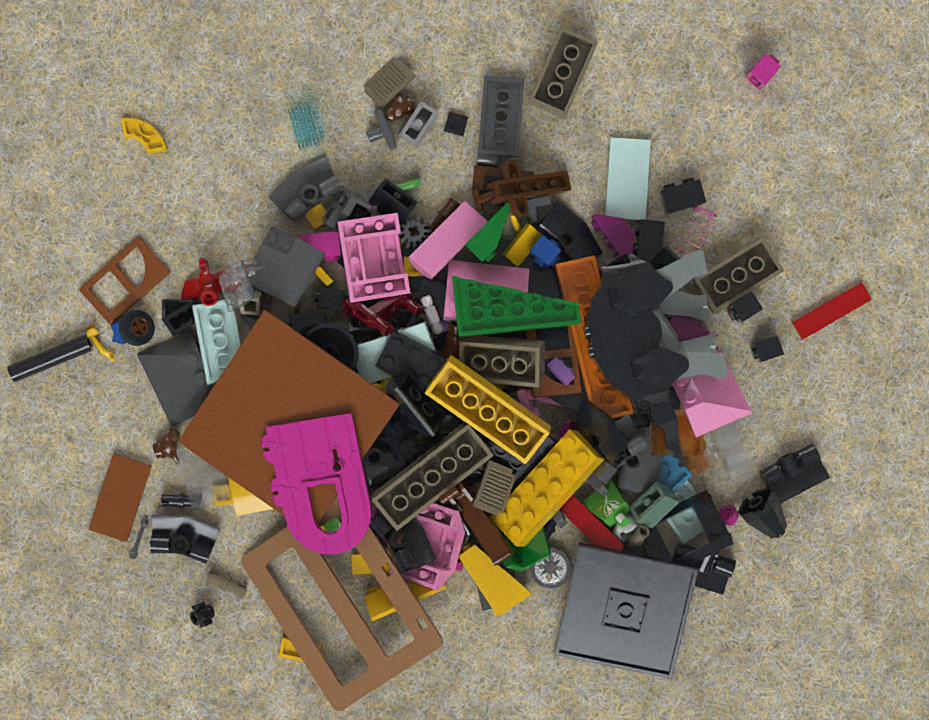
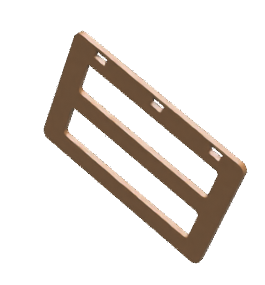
M338 496L318 523L319 527H322L333 518H337L342 525ZM287 526L243 556L241 563L334 710H344L442 646V636L371 526H369L364 538L356 545V548L414 637L411 643L390 656L385 653L323 554L304 547L295 539ZM291 547L295 549L369 665V670L345 685L338 679L267 567L271 560ZM387 563L394 572L391 576L388 575L383 567ZM421 616L428 625L426 629H423L417 620Z

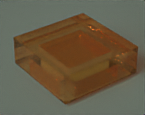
M700 450L684 459L687 469L693 474V478L710 467Z

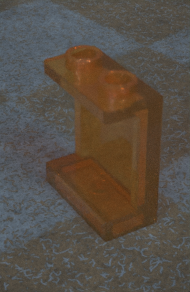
M676 415L678 419L677 440L682 455H704L706 449L704 435L695 437L687 416ZM650 422L651 456H673V452L665 447L661 428Z

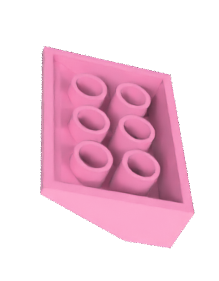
M450 260L448 264L443 320L456 321L452 275L528 293L529 269Z

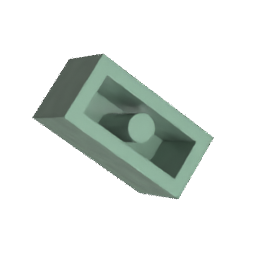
M656 481L629 509L637 523L653 528L679 503V500L671 487Z

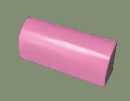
M464 201L409 256L410 264L425 277L433 279L488 221Z

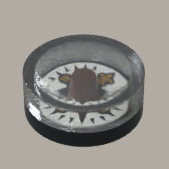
M550 547V557L530 567L533 579L544 588L560 587L570 576V561L567 555L556 547Z

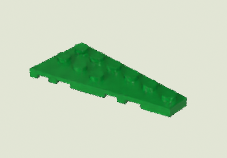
M451 276L458 337L581 325L579 303Z

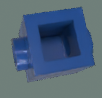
M542 235L530 249L529 255L534 259L533 262L538 267H544L548 270L550 266L555 267L561 259L559 256L561 253L560 245L552 239L549 241Z

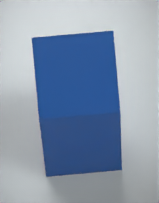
M119 322L111 325L114 333L112 342L126 344L119 332Z

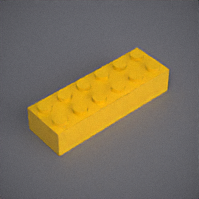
M450 355L425 391L426 395L524 464L529 461L550 434V424L452 355Z
M569 429L511 493L504 513L498 512L496 516L492 514L491 518L515 546H526L605 458L578 431Z

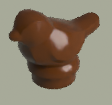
M399 92L386 112L387 120L394 123L396 119H401L406 114H413L415 111V97L407 96L405 98Z
M170 428L169 433L165 434L162 440H158L157 443L153 444V451L157 459H164L168 456L177 464L181 463L177 456L178 440L180 439V432L177 429Z

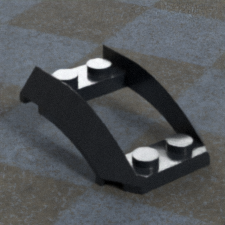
M707 490L679 502L653 528L648 527L650 534L645 538L642 545L646 556L673 561L656 526L693 508L710 543L674 560V562L692 565L733 545L731 533L728 532L712 500V496Z

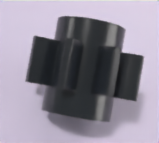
M201 602L192 606L193 611L190 612V619L194 625H199L202 628L213 623L211 619L215 617V612L210 604L205 605V602Z

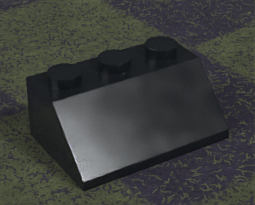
M408 368L392 378L385 390L390 397L400 404V411L411 421L414 429L419 431L422 436L432 437L438 431L446 415L437 403L425 394L426 389Z

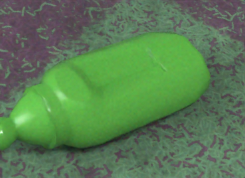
M415 177L394 185L402 191H407L421 185L419 177Z

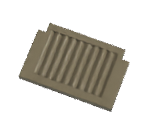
M392 58L364 84L367 88L364 92L382 109L416 75L400 59L395 61Z
M488 460L472 506L495 516L498 512L503 514L516 475L512 474L513 470Z

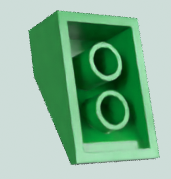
M509 201L465 244V247L482 264L485 261L489 263L496 256L495 251L497 250L511 209Z

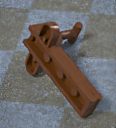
M514 160L504 162L501 167L504 179L487 184V189H494L493 191L481 195L480 190H474L472 195L476 211L484 210L483 203L491 200V205L509 201L512 214L516 217L526 215L529 210L526 198L564 193L571 190L567 171L521 177L518 163Z
M465 478L441 495L439 500L442 504L446 503L445 507L457 510L463 515L496 566L515 553L489 513L472 506L481 481L471 486Z

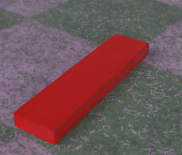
M861 282L793 321L792 325L801 340L872 299Z
M574 495L559 509L595 546L621 550L624 547Z

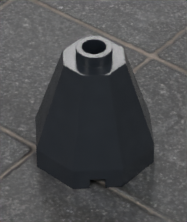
M769 487L756 490L751 494L753 496L751 500L748 498L743 500L738 514L746 523L771 539L784 535L787 524L779 498Z

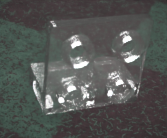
M260 259L240 260L218 275L228 312L237 310L255 298L249 276L256 274L255 271L262 267Z

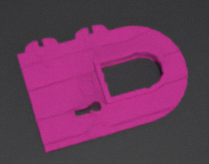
M352 413L267 426V434L263 436L261 446L262 448L269 447V451H263V455L267 462L274 464L276 478L272 480L270 488L271 492L278 491V494L272 495V498L277 506L283 507L288 528L295 539L304 547L321 554H339L356 546L369 529L372 511ZM333 449H337L338 463L341 465V469L336 466L337 459H335ZM325 483H335L342 515V525L339 529L324 531L318 526L313 516L314 510L309 487Z

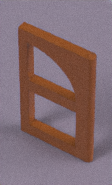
M137 237L79 290L108 324L112 325L171 272L143 240ZM136 247L140 250L145 262L144 279L138 288L134 286L117 266ZM109 271L130 293L111 312L90 290Z
M567 326L570 349L545 351V360H553L555 357L558 359L571 358L575 377L573 379L574 385L565 386L553 381L545 374L544 381L540 387H531L533 398L581 393L578 359L570 326ZM535 329L525 330L526 339L536 340Z

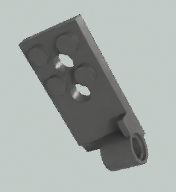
M484 75L477 166L497 168L498 156L518 157L525 78ZM500 93H506L509 98L505 102H500L497 96ZM503 112L507 115V119L502 122L498 121L495 117L496 114Z

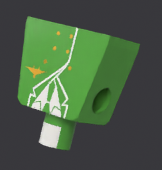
M611 479L606 485L603 484L608 490L605 495L602 496L595 490L582 502L595 517L609 527L616 523L620 527H624L630 521V518L626 515L630 511V506Z

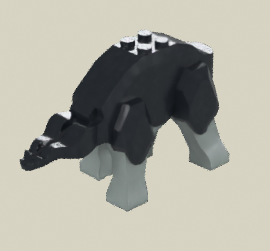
M694 251L658 270H654L653 265L637 258L633 253L627 254V264L607 266L606 262L602 261L600 262L601 285L590 301L586 321L587 326L583 327L585 339L590 341V346L587 347L589 359H593L594 364L607 383L629 401L636 402L640 410L648 409L650 422L661 428L665 447L673 452V458L678 459V466L682 468L686 464L677 440L678 419L668 397L671 385L679 379L706 375L717 380L729 377L724 352L717 353L713 334L679 342L677 333L665 317V315L687 316L699 322L710 319L705 294L696 296L678 291L692 279L707 276L708 271L704 251Z

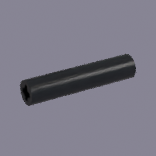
M85 334L7 366L8 373L12 381L17 382L91 352L93 348Z

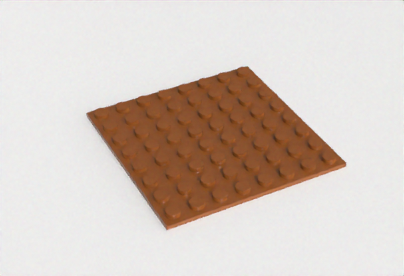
M265 309L178 442L284 516L283 507L277 506L272 498V495L278 494V491L271 492L270 488L272 480L276 478L274 464L267 462L263 455V451H269V447L262 448L261 446L262 438L267 434V426L352 413L359 449L363 459L400 404ZM333 449L335 459H337L336 466L341 469V465L338 463L337 449ZM325 483L309 487L314 510L313 516L317 524L338 496L335 483Z

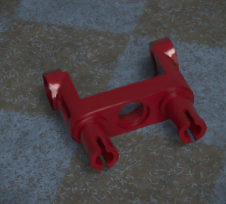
M410 293L386 297L370 308H367L360 302L350 303V298L341 302V308L348 317H357L368 327L379 330L384 336L390 335L394 330V326L385 320L399 312L396 310L398 306L408 310L415 317L420 316L424 310L422 305L412 299Z

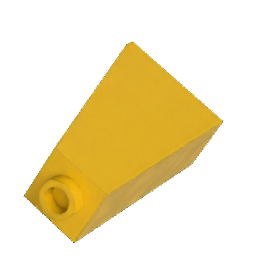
M467 543L461 547L459 559L497 617L532 595L530 590L500 564L495 566L488 554L477 544L470 545V543Z

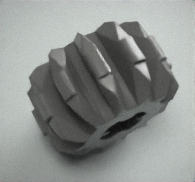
M412 216V222L406 218L405 222L407 225L400 224V229L403 231L398 236L402 237L400 242L401 244L406 243L407 249H410L413 245L414 250H416L418 245H421L432 234V230L428 229L430 224L429 222L424 223L423 217L417 222L416 216ZM418 230L419 235L416 236L415 234V237H413L411 232Z

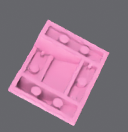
M398 213L337 222L350 303L410 293L408 274L404 273L398 236L401 233Z
M720 348L716 349L717 353H722ZM727 362L726 366L729 376L727 378L717 380L706 375L679 379L671 385L686 413L695 437L752 414Z
M432 503L414 518L424 528L436 560L401 574L407 580L439 590L455 572L465 530L459 511ZM397 539L396 544H401L400 540ZM390 568L389 573L394 574V572Z

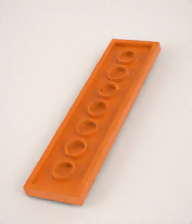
M595 255L556 264L555 269L563 300L579 303L581 325L570 326L587 400L602 409L611 418L633 414L631 401L605 381L594 364L593 359H589L587 347L590 346V341L585 339L583 327L587 326L586 321L590 301L601 285Z

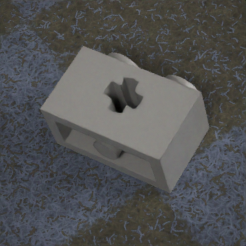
M421 101L399 134L400 137L417 148L438 117L439 112Z

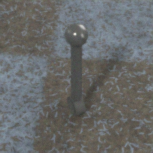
M142 519L140 522L141 528L134 549L129 554L131 559H135L138 556L137 549L144 529L148 525L146 519Z

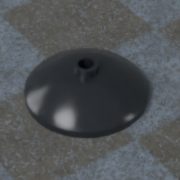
M324 323L311 328L304 335V337L327 353L329 349L334 350V358L353 371L356 369L359 361V348L356 339L346 328L333 323Z

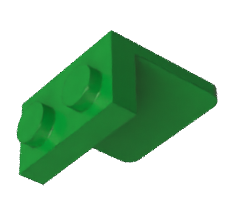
M544 526L526 546H515L500 530L515 553L503 561L506 568L521 572L550 557L551 550Z

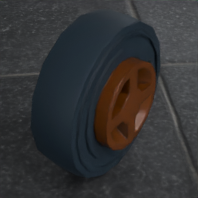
M133 310L127 312L121 318L119 332L126 343L132 346H141L152 339L155 333V325L149 314L141 310Z

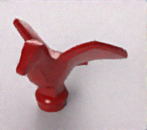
M200 257L199 278H191L185 281L181 300H197L200 298L204 305L211 306L219 301V293L222 291L241 292L244 285L239 277L230 269L211 274L208 261Z

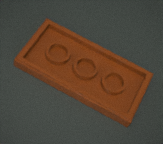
M115 453L112 455L88 530L128 542L152 465Z

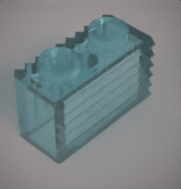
M309 103L288 110L300 150L323 144L322 138H326L323 127H319L316 120L320 118L317 107L313 108L312 104Z

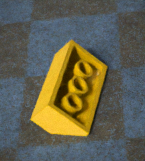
M405 579L418 600H422L447 588V582L439 590H434ZM376 585L366 590L367 594L364 595V600L372 621L397 611L382 587L378 588Z

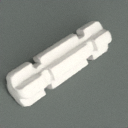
M431 296L422 297L421 303L425 307L424 310L430 325L432 324L433 333L439 334L443 332L444 329L442 324L439 323L440 319L435 306L432 305Z

